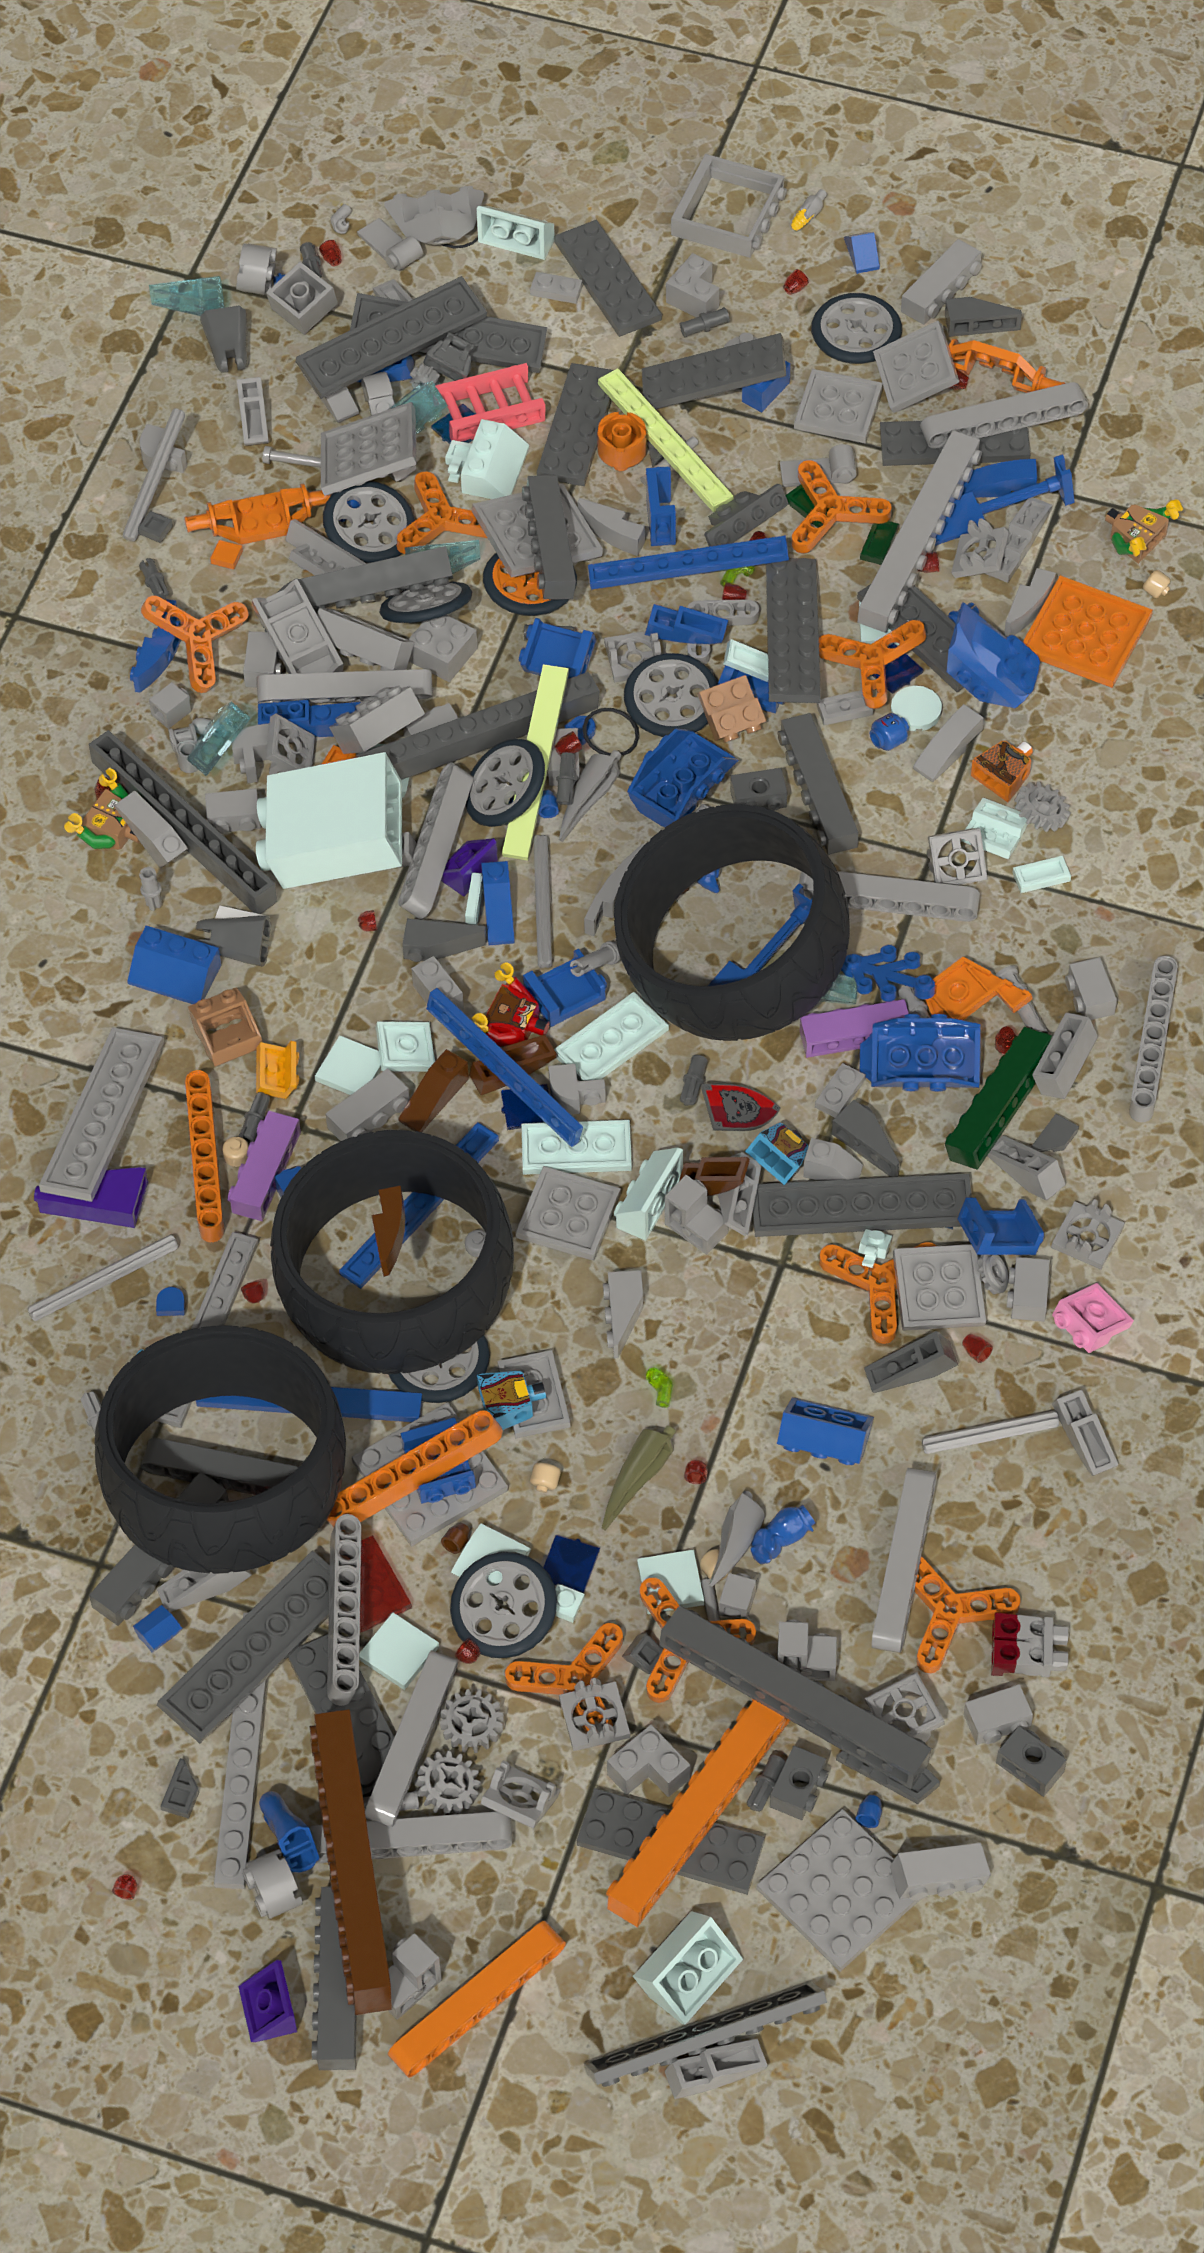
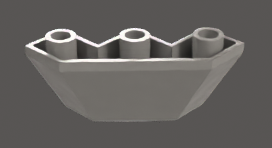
M464 186L459 189L460 191L451 195L440 193V190H430L420 198H412L402 193L394 195L393 199L384 202V205L405 237L413 236L417 241L433 245L447 244L458 240L474 229L477 220V207L482 204L484 191L473 189V186Z

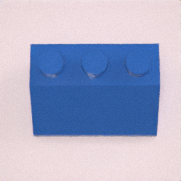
M146 925L135 945L127 982L132 986L195 1004L205 999L222 966L219 948Z
M792 1397L783 1412L777 1444L782 1445L785 1450L791 1452L803 1450L811 1452V1455L816 1458L825 1459L828 1456L838 1459L840 1463L845 1465L860 1464L864 1456L874 1417Z

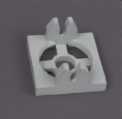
M982 518L979 519L978 526L974 521L970 520L968 524L969 533L960 535L951 572L954 578L1000 571L1009 534L1006 527L993 529ZM989 540L996 542V548L989 549ZM980 542L979 547L973 552H967L971 544ZM981 551H987L984 557L978 555Z
M645 631L604 638L614 683L627 681L632 671L644 660L661 654L658 633L646 636ZM635 643H644L651 651L642 652L636 649ZM621 645H627L628 651L624 655L617 656V649ZM630 654H638L641 656V660L630 662L627 657ZM620 664H626L633 669L622 667ZM654 673V674H652L651 676H657V675H661V674H659V673Z
M276 713L270 717L266 759L273 762L270 765L269 774L312 767L315 735ZM294 742L296 744L297 752L291 749L289 743ZM278 743L284 746L287 751V757L279 752ZM298 754L303 756L301 764L295 763L296 755Z
M979 827L928 836L929 849H927V856L930 859L928 866L933 873L934 883L960 885L988 880L981 829ZM960 839L969 841L974 851L966 852L962 849ZM951 840L952 850L948 856L938 858L942 846ZM957 851L965 854V861L959 866H955L951 861L952 855ZM970 860H974L975 866L973 870L965 875L964 867ZM950 864L956 870V877L945 874L940 866Z
M1096 1199L1091 1200L1087 1206L1074 1201L1052 1242L1051 1248L1098 1269H1102L1125 1223L1111 1217L1112 1211L1109 1205L1104 1204L1102 1209H1099ZM1081 1218L1092 1219L1089 1226L1078 1228L1071 1225L1074 1221ZM1100 1223L1108 1230V1240L1099 1237L1097 1228ZM1091 1232L1095 1235L1096 1239L1090 1243L1082 1241L1080 1238L1081 1233ZM1067 1233L1073 1235V1237L1069 1238V1240ZM1096 1245L1101 1247V1249L1092 1251L1091 1247Z
M917 1672L865 1698L870 1711L882 1721L888 1724L895 1720L906 1722L910 1731L903 1733L912 1738H918L927 1742L931 1737V1731L945 1725L940 1712ZM907 1692H913L920 1696L913 1701L905 1698ZM895 1702L893 1711L883 1715V1706H891ZM902 1703H908L913 1707V1712L907 1717H901L896 1713V1708ZM926 1705V1718L922 1725L918 1726L914 1718L916 1710Z
M592 1678L590 1685L585 1686L583 1681H579L574 1686L575 1691L559 1695L573 1751L630 1738V1731L616 1682L601 1685L600 1680ZM598 1696L607 1699L613 1704L614 1708L603 1710L601 1707L596 1706L594 1697ZM585 1699L587 1709L584 1711V1714L573 1717L575 1706ZM597 1711L602 1714L603 1720L601 1723L593 1725L586 1720V1717L590 1712ZM617 1718L614 1726L608 1723L605 1724L606 1720ZM585 1725L589 1728L587 1734H584L576 1727Z
M503 1760L500 1768H496L490 1788L483 1795L481 1804L534 1829L558 1798L560 1789L556 1788V1785L551 1782H543L511 1767L510 1763ZM515 1782L523 1786V1788L511 1790L503 1785ZM532 1791L541 1794L538 1802L532 1799L530 1795ZM501 1795L504 1796V1797H506V1798H508V1802H506V1801L501 1797ZM522 1796L527 1800V1802L519 1803L516 1802L512 1797Z

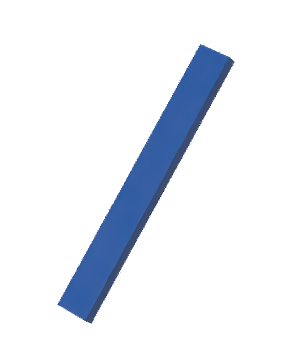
M786 535L590 564L588 565L592 590L787 561L789 556Z
M438 988L431 991L426 1009L569 1146L573 1147L578 1144L583 1126Z
M477 1122L456 1146L464 1150L465 1153L467 1152L479 1163L499 1141V1136ZM412 1192L404 1200L405 1232L402 1244L444 1199ZM375 1232L339 1270L342 1277L360 1289L381 1268Z
M331 1387L337 1398L342 1417L413 1422L419 1419L421 1415L422 1393ZM218 1396L196 1400L197 1407L291 1413L276 1404L251 1397Z

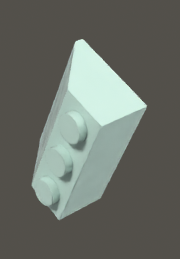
M490 206L477 207L479 243L545 260L554 242V223Z
M481 419L461 472L462 493L488 499L512 495L527 456L529 444L506 424Z
M672 1148L654 1151L649 1160L645 1159L639 1170V1177L636 1181H631L627 1189V1197L624 1202L620 1201L615 1208L616 1228L646 1241L665 1209V1195L679 1181L683 1169V1149Z
M691 1911L633 1975V1978L650 1999L681 2024L686 2025L740 1964L743 1958L710 1916Z

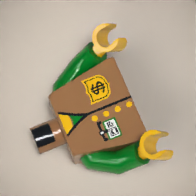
M1177 499L1171 500L1166 504V507L1158 509L1144 508L1134 504L1123 514L1114 508L1110 509L1105 521L1112 524L1110 539L1116 552L1119 555H1128L1139 564L1167 535L1169 518L1171 517V519L1175 520L1179 517L1178 511L1183 510L1180 501Z
M108 768L106 774L110 777V781L101 774L99 776V783L105 787L109 786L111 788L110 791L104 790L83 819L80 815L72 813L68 819L74 825L67 821L64 828L69 833L76 831L77 836L93 849L112 848L120 850L129 839L137 843L141 842L114 807L115 804L129 794L120 783L117 784L115 782L117 778L115 770Z

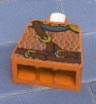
M1001 741L972 760L971 776L1006 802H1009L1030 774L1031 759L1029 756L1033 753V750L1026 742L1020 743L1015 748L1007 741Z

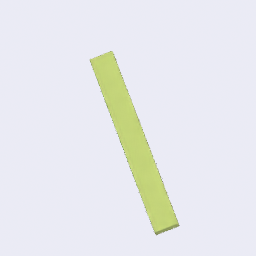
M618 368L598 379V385L625 415H627V412L636 414L644 421L648 441L712 512H715L719 506L733 500L731 492Z
M543 664L527 740L537 745L542 752L545 762V776L542 787L531 806L521 816L508 823L502 851L503 857L527 861L529 859L569 674L568 668ZM529 772L522 777L521 782L528 778Z

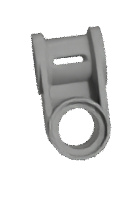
M191 723L188 727L177 730L168 729L170 743L175 752L180 770L185 773L198 771L201 767V756L194 724Z

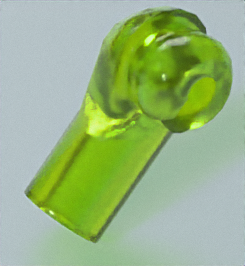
M747 566L727 569L720 584L724 588L729 589L739 574L743 573L744 576H749L753 573L755 567Z
M652 1367L646 1372V1379L658 1392L656 1405L661 1408H667L670 1406L673 1382L662 1370Z

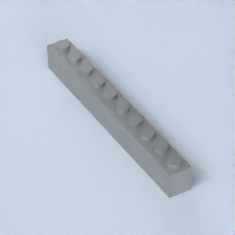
M952 430L859 606L857 623L885 633L890 624H895L899 613V606H904L908 597V589L913 588L916 583L917 571L923 570L927 560V552L931 553L933 551L936 535L942 534L945 518L951 516L955 499L959 500L962 495L963 483L969 482L973 472V464L977 465L980 461L982 451L979 450V439Z

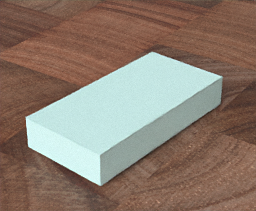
M731 639L727 643L723 664L768 682V654Z
M1063 856L1013 867V875L1020 893L1071 881V875Z
M472 873L465 913V922L469 925H478L483 894V877L480 873Z

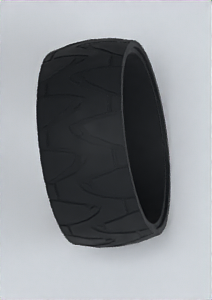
M727 804L690 813L672 822L664 830H660L635 855L627 867L628 870L625 871L614 905V926L617 948L627 974L640 995L657 1013L672 1024L693 1035L712 1040L738 1041V1039L746 1040L773 1033L775 1030H780L790 1025L792 1021H796L804 1016L821 1000L822 996H825L844 964L850 938L848 900L845 898V890L840 876L831 859L812 835L790 818L776 811L755 805ZM772 861L794 867L813 879L812 905L804 927L792 945L777 960L763 970L742 980L716 986H694L679 983L662 976L654 970L653 948L663 917L674 901L689 886L703 876L722 867L740 862Z
M382 1130L375 1133L360 1134L357 1137H351L322 1151L321 1154H317L308 1161L306 1166H303L289 1182L284 1195H282L279 1201L270 1242L275 1286L287 1314L297 1329L317 1350L339 1364L343 1363L352 1369L377 1374L412 1373L425 1370L453 1359L455 1355L461 1354L476 1343L485 1334V1331L490 1328L503 1307L510 1286L514 1264V1245L510 1219L498 1189L484 1169L474 1158L455 1144L434 1135L431 1136L430 1134L409 1130ZM401 1186L402 1192L423 1193L448 1200L468 1212L486 1232L481 1252L463 1279L440 1297L408 1310L390 1313H368L347 1309L321 1297L300 1277L306 1251L321 1228L349 1206L378 1196V1190Z
M219 1325L206 1326L199 1329L194 1328L170 1335L146 1347L144 1351L142 1350L130 1362H127L112 1380L102 1400L95 1428V1465L99 1484L106 1504L122 1531L137 1547L156 1560L193 1572L220 1574L247 1571L265 1566L272 1561L275 1562L287 1556L288 1553L297 1550L327 1520L336 1502L345 1471L346 1435L342 1414L337 1398L322 1370L307 1353L298 1346H294L288 1340L263 1330L259 1331L258 1329L244 1326ZM243 1396L276 1404L302 1420L317 1438L308 1457L288 1478L263 1493L233 1502L195 1503L166 1496L140 1481L125 1465L126 1458L133 1444L153 1422L177 1407L210 1397Z

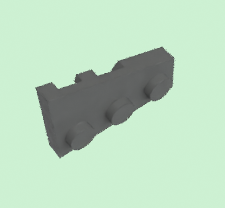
M841 1751L836 1755V1761L916 1804H919L940 1786V1781L927 1768H925L913 1788L909 1789L845 1751Z

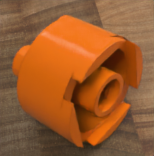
M613 412L602 418L597 431V448L600 459L620 472L641 462L646 456V427L644 421L636 414L627 412V415H619V412Z

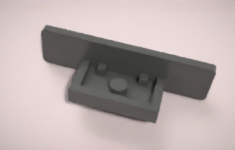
M775 484L761 495L743 491L735 495L734 499L729 503L719 506L714 513L708 516L711 525H714V527L704 533L708 546L734 543L788 505V501L782 485Z

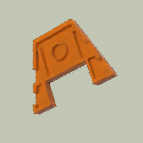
M961 957L932 979L935 982V995L925 1000L931 1015L944 1014L947 1015V1018L964 1020L996 995L1013 1013L1017 1012L1033 998L1029 991L1021 990L1014 986L1012 982L1006 979L1002 980L993 975L988 969L965 957Z

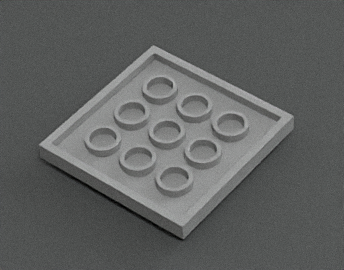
M412 402L321 433V490L324 496L341 492L343 489L355 485H362L366 481L375 478L386 477L390 473L406 470L417 464L415 408Z
M559 484L572 562L601 557L603 553L602 546L564 484ZM522 493L472 504V513L511 578L537 572L534 570V557L536 554L531 552V539L533 536L528 535V521H530V518L525 517V504L527 501L522 500Z
M447 1402L352 1456V1462L362 1477L365 1478L404 1455L400 1433L454 1417L457 1423L461 1420ZM483 1451L468 1459L470 1469L475 1475L476 1488L471 1489L468 1493L462 1495L454 1494L444 1497L435 1503L426 1502L421 1504L417 1490L385 1508L411 1547L508 1491L507 1484ZM391 1482L388 1483V1484L384 1487V1489L387 1488V1487L391 1484Z
M843 1809L761 1880L756 1887L839 1972L920 1901L911 1900V1898L899 1899L890 1869L894 1859Z

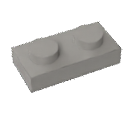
M536 272L530 288V295L577 304L582 289V280Z
M862 690L820 699V703H817L823 725L873 715V708H869L865 704Z
M842 1063L815 1101V1108L836 1118L848 1106L864 1083L865 1074Z

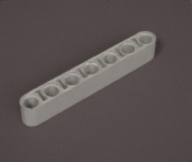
M1071 382L932 415L923 419L920 428L928 446L936 449L944 447L952 430L979 439L1075 416L1084 412L1088 407V403L1079 384Z
M426 669L269 674L256 677L259 704L309 700V703L359 702L367 699L371 701L377 697L376 693L386 687L391 689L398 685L401 688L411 687L417 699L433 697L432 672Z
M452 762L448 763L439 775L398 900L400 907L418 919L426 917L433 906L473 783V776Z
M801 871L799 884L803 886L804 896L811 900L813 898V879ZM837 871L845 890V898L848 900L849 908L968 922L977 918L980 892L973 887Z
M1170 956L1158 957L1153 965L1129 1109L1131 1118L1137 1122H1147L1154 1114L1178 968L1176 960Z
M907 1468L873 1630L872 1648L902 1652L936 1486V1472Z
M344 1514L337 1519L330 1537L327 1694L330 1701L339 1706H344L351 1702L359 1683L361 1523L357 1517L350 1514ZM341 1530H346L350 1534H345ZM341 1555L347 1556L350 1560L343 1559ZM340 1581H345L349 1585H343ZM340 1607H346L349 1611H343ZM341 1632H342V1633H345V1634H347L349 1637H347V1638H346V1637H343V1636H341L339 1633H341ZM339 1659H345L349 1664H344ZM338 1685H344L348 1690H342Z
M432 1650L429 1652L365 1810L367 1819L390 1827L394 1826L455 1675L458 1659Z
M499 1812L396 1819L393 1827L376 1821H366L372 1859L502 1850L512 1846L511 1818ZM322 1825L311 1826L309 1828L320 1857L316 1863H328Z

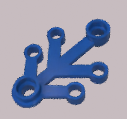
M885 945L880 949V953L864 957L857 954H849L846 956L841 968L846 977L854 978L857 992L860 994L872 992V980L865 977L863 973L872 975L880 990L881 999L886 1002L896 999V987L889 984L888 981L914 988V995L919 999H929L935 995V982L930 976L921 975L915 978L897 972L918 968L920 966V955L916 952H909L905 954L904 960L893 962L896 960L897 954L896 948L892 945ZM883 961H884V962H892V963H888V964H884V965H880V966H874V965H873V964L880 963V962H883Z

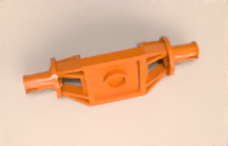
M952 339L949 344L953 363L965 361L964 365L954 363L957 372L969 375L976 361H979V365L986 368L1000 367L1002 372L1014 376L1012 382L1014 390L1024 393L1066 384L1065 382L1047 378L1045 375L1046 367L1040 366L1036 371L1018 353L976 340L959 344L957 339ZM1024 377L1032 382V387L1022 384Z
M303 483L300 484V488L281 489L279 492L234 501L227 500L215 505L208 502L206 513L184 517L188 533L209 528L212 530L214 537L219 535L241 545L287 536L291 520L296 519L302 523L306 518H310L312 507L325 505L332 494L324 496L322 490L309 492ZM302 503V509L290 516L289 507ZM231 518L233 527L218 525L217 520Z

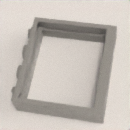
M705 154L671 218V235L751 258L754 250H758L761 245L763 233L768 232L770 219L776 216L780 200L783 201L786 196L787 189L784 188L785 176ZM711 178L770 194L748 237L689 220Z

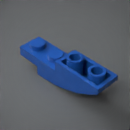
M166 599L167 602L177 607L176 600ZM164 612L162 618L167 615V612ZM170 617V622L174 626H181L180 621H177V617ZM159 626L154 628L152 638L144 637L142 647L139 646L137 648L136 667L132 666L130 672V681L134 682L135 692L140 693L149 687L168 667L179 648L181 639Z
M309 700L258 704V725L270 723V717L276 713L315 735V737H334L329 727L336 723L335 718L346 712L351 714L357 710L355 706L360 702L310 706Z

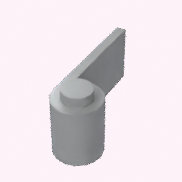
M380 218L357 231V235L376 251L392 269L399 271L423 256L422 247L416 238L409 236L403 240Z
M839 444L832 447L829 451V458L807 459L819 464L830 484L848 483L856 477L857 472L853 448L847 444ZM807 460L780 461L783 487H794L801 484L798 479V466ZM809 473L810 476H811V481H812V480H813V473Z

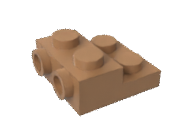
M746 675L697 693L715 741L723 739L724 743L739 738L737 733L744 730L747 731V734L762 729L760 724L766 722L758 698H754Z

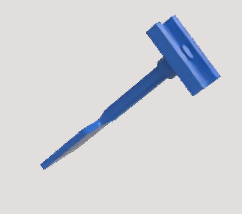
M1063 454L1053 457L1055 476L1046 478L1044 482L980 504L977 503L973 492L961 495L959 500L955 499L951 516L946 517L944 520L945 526L942 534H937L935 537V546L959 538L962 534L969 533L968 524L970 520L974 521L978 526L979 519H984L983 514L1048 491L1051 493L1058 490L1065 506L1075 503L1072 474L1070 469L1066 470Z
M798 884L792 891L795 909L790 914L791 917L747 968L741 969L729 961L708 986L736 982L759 972L799 924L802 925L807 920L812 899L810 900L804 896V889L801 884Z

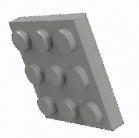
M939 321L873 351L889 407L893 413L959 383L945 333Z
M812 369L794 422V429L866 443L883 390V383Z
M543 1166L517 1228L516 1238L594 1261L620 1197L621 1188Z
M972 1245L894 1249L893 1260L902 1331L985 1326L986 1316L980 1273L978 1272V1256Z

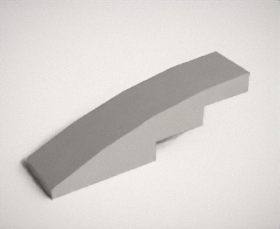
M1034 497L1026 500L1010 522L1000 571L985 574L1004 582H1009L1040 532L1052 509V504Z
M645 844L640 845L624 859L599 890L584 918L585 934L595 936L602 917H614L615 899L625 871L628 870L627 867Z

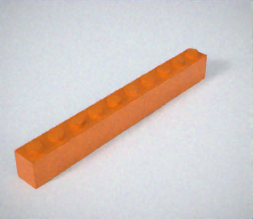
M752 1699L753 1702L748 1708H742L737 1716L736 1725L733 1729L728 1728L724 1732L720 1741L721 1745L717 1750L712 1749L707 1755L704 1768L701 1772L695 1771L688 1783L689 1788L685 1793L680 1792L672 1804L673 1809L668 1815L663 1814L659 1819L653 1836H647L639 1849V1855L636 1859H629L623 1869L624 1875L619 1881L614 1880L609 1886L606 1896H608V1910L638 1928L791 1720Z

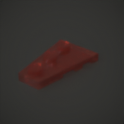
M373 1535L361 1540L360 1633L385 1622L392 1613L399 1615L412 1609L408 1596Z

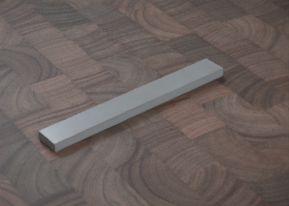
M236 1232L231 1233L191 1329L225 1325L258 1247V1238ZM192 1402L169 1411L156 1421L182 1428Z

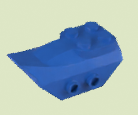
M963 602L948 650L947 673L981 702L1010 708L1018 707L1034 690L1040 666L1039 657L1016 636L1009 635L1005 637Z
M675 728L669 735H665L661 739L659 745L653 751L650 750L646 753L627 792L641 814L660 826L666 827L672 822L692 813L697 807L698 800L704 799L709 789L715 783L719 784L725 774L739 760L695 732Z
M906 1014L904 1018L873 1023L872 1033L865 1041L860 1043V1072L865 1074V1077L871 1082V1087H903L902 1090L918 1091L919 1087H930V1091L935 1092L946 1091V1087L979 1088L981 1076V1026L977 1023L947 1018V1015L934 1014L931 1015V1018H920V1015Z

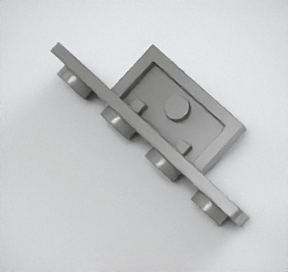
M293 519L290 521L286 541L295 546L296 549L291 550L289 559L301 569L307 570L313 575H319L366 564L298 520Z

